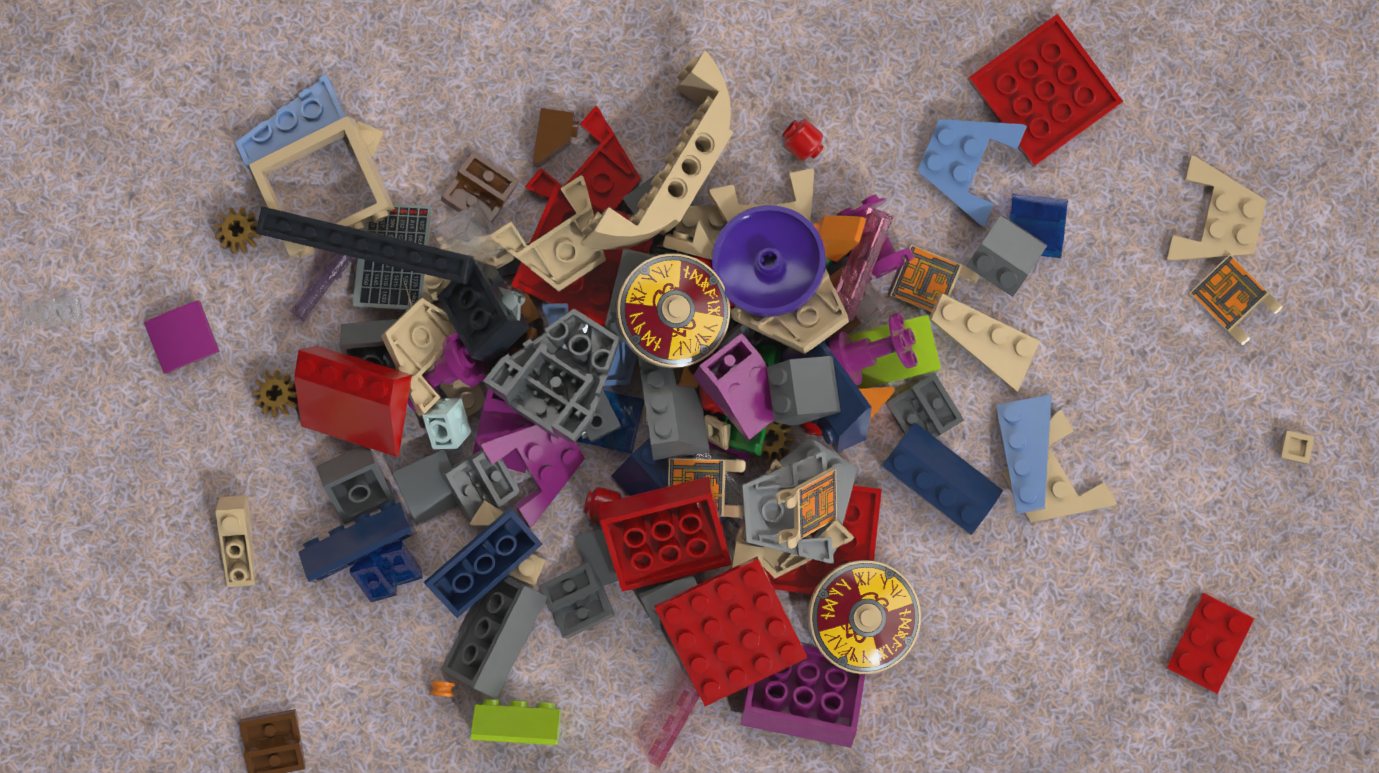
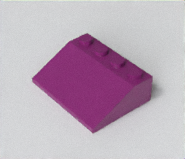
M802 645L808 658L747 686L740 725L849 748L852 747L857 732L865 674L843 670L830 663L816 647Z

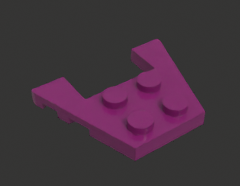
M532 422L526 423L524 427L513 431L506 430L500 432L496 437L490 439L485 437L477 441L487 461L492 465L513 449L516 450L537 486L535 491L514 505L523 521L530 528L537 522L585 460L576 442H568L561 437L557 439Z

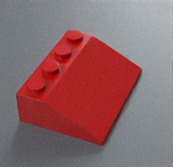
M320 346L300 349L297 355L294 380L301 427L397 457L400 452L412 374Z
M710 477L599 504L600 523L622 592L732 565Z

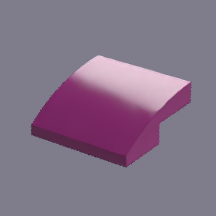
M200 300L188 303L144 322L164 374H169L188 364L199 362L220 352Z

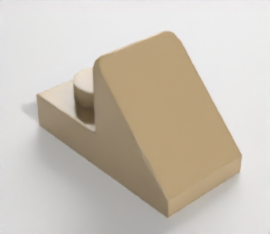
M702 219L698 221L694 239H689L690 234L674 230L673 234L668 233L665 236L663 247L712 260L715 242Z

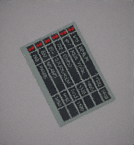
M364 203L363 210L376 203ZM393 204L395 210L389 212V216L383 218L384 220L374 223L372 220L364 224L365 228L363 230L428 245L432 206ZM358 258L353 306L409 309L411 306L407 290L413 305L422 298L425 274Z

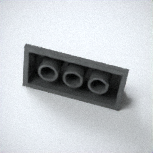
M638 356L653 460L709 452L699 390L697 388L677 386L673 368L656 366Z
M507 576L504 577L474 603L441 670L473 689L497 699L542 610L547 596Z

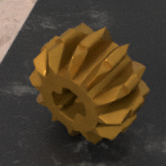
M231 207L228 209L230 215L228 218L222 213L219 215L220 219L224 222L223 224L215 223L214 227L221 231L215 235V239L223 240L220 245L221 248L225 250L230 247L232 254L238 252L239 246L241 251L246 254L248 253V243L254 248L257 247V243L252 240L253 237H262V235L255 234L258 221L253 220L256 214L249 212L246 215L244 207H240L236 214V211ZM240 224L244 231L242 234L238 233L239 236L236 237L232 230L234 227L238 228L237 225Z
M275 370L273 379L268 372H265L263 374L266 380L265 383L258 379L255 381L256 385L260 386L261 389L253 390L252 395L260 396L261 398L257 399L254 405L256 407L264 405L261 413L266 415L271 410L273 418H278L279 409L284 416L289 415L287 405L294 409L297 408V404L291 401L292 398H297V393L291 391L296 389L295 381L289 383L291 375L288 373L281 379V372L279 370ZM276 387H279L278 390L282 392V396H278L276 401H274V398L270 396V392H275Z
M774 421L767 426L765 436L768 431L774 432L773 436L777 435L778 441H774L772 446L766 445L767 441L763 442L761 456L763 452L767 453V463L771 462V453H774L776 459L780 461L782 460V455L779 449L787 454L791 451L789 447L783 444L794 442V438L784 436L792 431L791 426L782 430L780 427L783 424L777 423L775 425L773 424Z

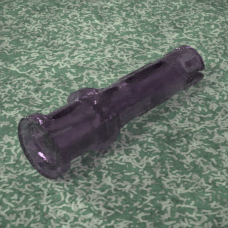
M333 252L326 262L323 261L321 263L322 266L320 268L322 270L294 307L290 309V312L304 322L305 318L334 280L338 281L343 277L342 272L351 260L355 261L356 258Z

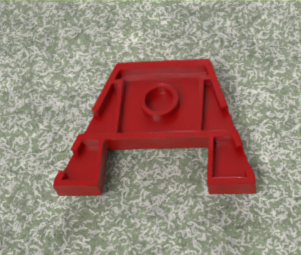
M595 106L580 123V127L596 139L600 145L565 185L582 175L589 198L616 210L623 203L622 198L632 192L642 180L602 115V112ZM540 168L525 185V188L530 192L549 199L555 184H561Z

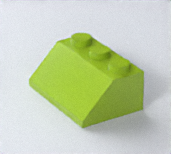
M482 698V704H475L470 740L557 745L560 738L561 709L555 708L556 703L539 702L538 707H527V701L510 700V705H499V699Z

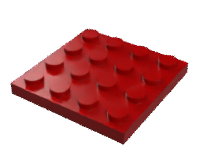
M1058 13L968 78V81L1000 123L1023 124L1027 126L1018 148L1033 168L1124 102Z
M555 184L529 245L576 214L561 190L563 186ZM590 199L594 216L597 212L602 214L607 208H611ZM611 208L627 220L631 217L629 215H626L620 211ZM654 237L646 242L625 249L647 254ZM603 249L606 261L560 291L523 262H521L511 286L551 304L568 303L569 312L576 309L594 322L605 327L623 249Z
M853 485L843 526L854 538L850 542L836 548L833 554L834 563L812 559L777 578H774L764 568L774 590L813 594L822 578L834 568L852 561H874L882 489ZM818 530L812 532L810 535L814 537Z
M758 556L655 605V610L704 706L712 704L808 658Z

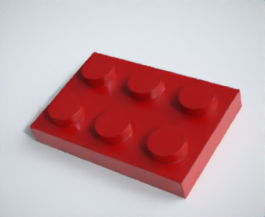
M1202 593L1166 669L1218 694L1255 618L1206 593Z

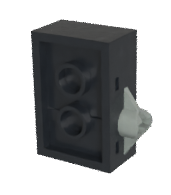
M473 259L468 284L451 281L437 295L467 352L473 359L494 364L530 328L520 311L521 305L525 302V296L508 290L499 272L493 265Z

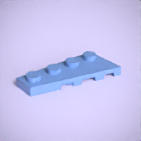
M326 73L311 88H306L298 94L299 97L290 104L279 108L276 111L277 114L267 121H262L235 142L247 169H250L249 164L346 117Z
M1052 395L996 405L1017 514L1045 509Z

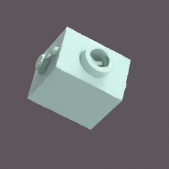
M461 398L439 399L422 415L433 449H457L471 433Z

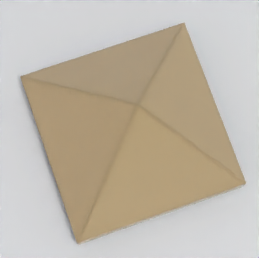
M706 415L705 426L708 441L724 450L729 449L731 425Z
M484 500L471 520L470 525L482 532L504 512Z

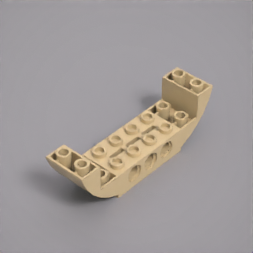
M704 51L698 58L693 56L688 64L682 67L676 77L680 81L675 89L697 103L698 106L691 115L693 121L679 135L677 140L680 142L675 149H671L664 162L666 165L662 171L659 170L651 181L650 184L653 187L648 193L643 195L637 204V207L640 209L628 220L611 208H607L602 214L597 212L593 219L587 222L581 232L585 235L580 243L582 246L606 250L633 247L646 242L658 233L664 236L683 218L733 134V131L729 129L731 109L726 83L718 66L707 51Z

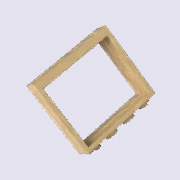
M348 116L249 164L267 207L282 211L267 178V174L347 136L377 203L335 224L363 230L365 228L364 224L372 220L374 223L384 220L383 218L389 216V212L395 210L355 119ZM283 240L291 256H299L301 259L315 253V248Z

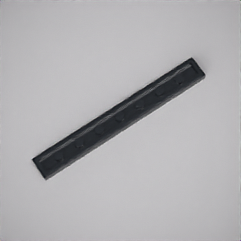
M261 206L255 233L463 284H468L474 256L263 206Z

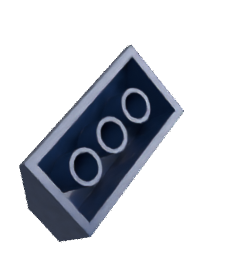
M822 341L806 354L788 347L781 354L780 363L791 359L833 357L841 412L811 421L820 428L825 442L828 445L831 444L838 453L865 441L872 406L826 343Z
M915 422L881 465L883 469L969 535H972L1004 491Z
M648 438L625 460L611 477L629 496L668 487L669 458L653 460L651 441ZM720 516L723 525L728 520V517Z
M392 500L380 506L381 512L370 516L369 512L355 518V524L346 529L344 525L330 530L328 532L330 536L321 541L317 537L304 543L305 549L298 553L308 582L317 583L417 534L404 504L401 502L396 504Z
M510 507L428 577L424 584L458 618L543 544Z

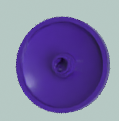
M764 205L739 213L724 226L714 245L712 267L713 271L722 281L725 287V295L731 304L755 316L774 317L799 309L814 296L824 277L826 257L821 236L807 218L786 207Z

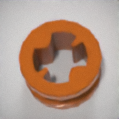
M430 680L433 689L429 691V695L454 697L452 688L455 686L454 682Z

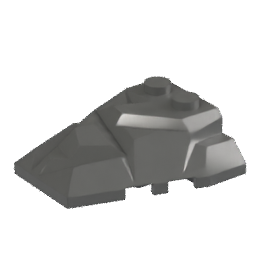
M573 309L545 328L546 332L534 341L529 339L523 343L524 348L512 356L507 354L501 358L484 379V384L496 395L504 399L512 410L557 439L561 437L568 442L575 443L593 419L620 343V338L576 309Z

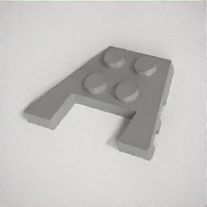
M810 437L779 462L786 467L819 452H826L827 470L831 467L836 469L837 520L843 525L857 468ZM809 479L798 480V485L808 481ZM834 521L819 528L813 538L820 536Z
M819 452L742 485L746 542L826 563H834L832 537L800 539L796 547L792 549L787 548L786 542L778 544V533L782 530L794 528V507L791 509L786 508L785 502L777 504V492L795 488L798 486V480L811 479L826 471V452Z

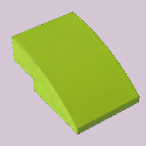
M928 315L904 320L905 328H911L915 336L916 344L912 345V349L916 354L918 365L906 368L901 363L896 352L877 358L876 365L862 369V382L860 385H857L858 389L872 388L941 370ZM889 324L848 336L852 342L869 338L871 342L890 336Z

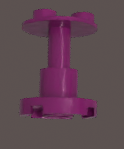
M876 194L861 201L863 206L855 210L849 207L836 214L837 216H858L866 219L862 232L866 244L862 247L871 265L860 272L864 283L872 280L871 275L876 276L878 279L904 266L903 259L905 258L907 262L915 258L910 248L896 252L888 235H881L870 212L885 203L886 199H879Z
M900 312L889 317V337L871 342L869 338L852 342L845 332H838L830 336L829 349L856 386L862 382V369L876 365L877 358L896 352L901 363L906 368L918 365L916 354L912 349V345L916 344L914 333L911 328H905Z
M453 332L443 340L442 349L444 356L434 362L432 370L422 374V377L433 389L443 382L450 385L457 380L462 381L468 386H476L486 378V376H483V372L487 370L486 362L471 358L458 333ZM408 397L409 407L416 411L410 397Z

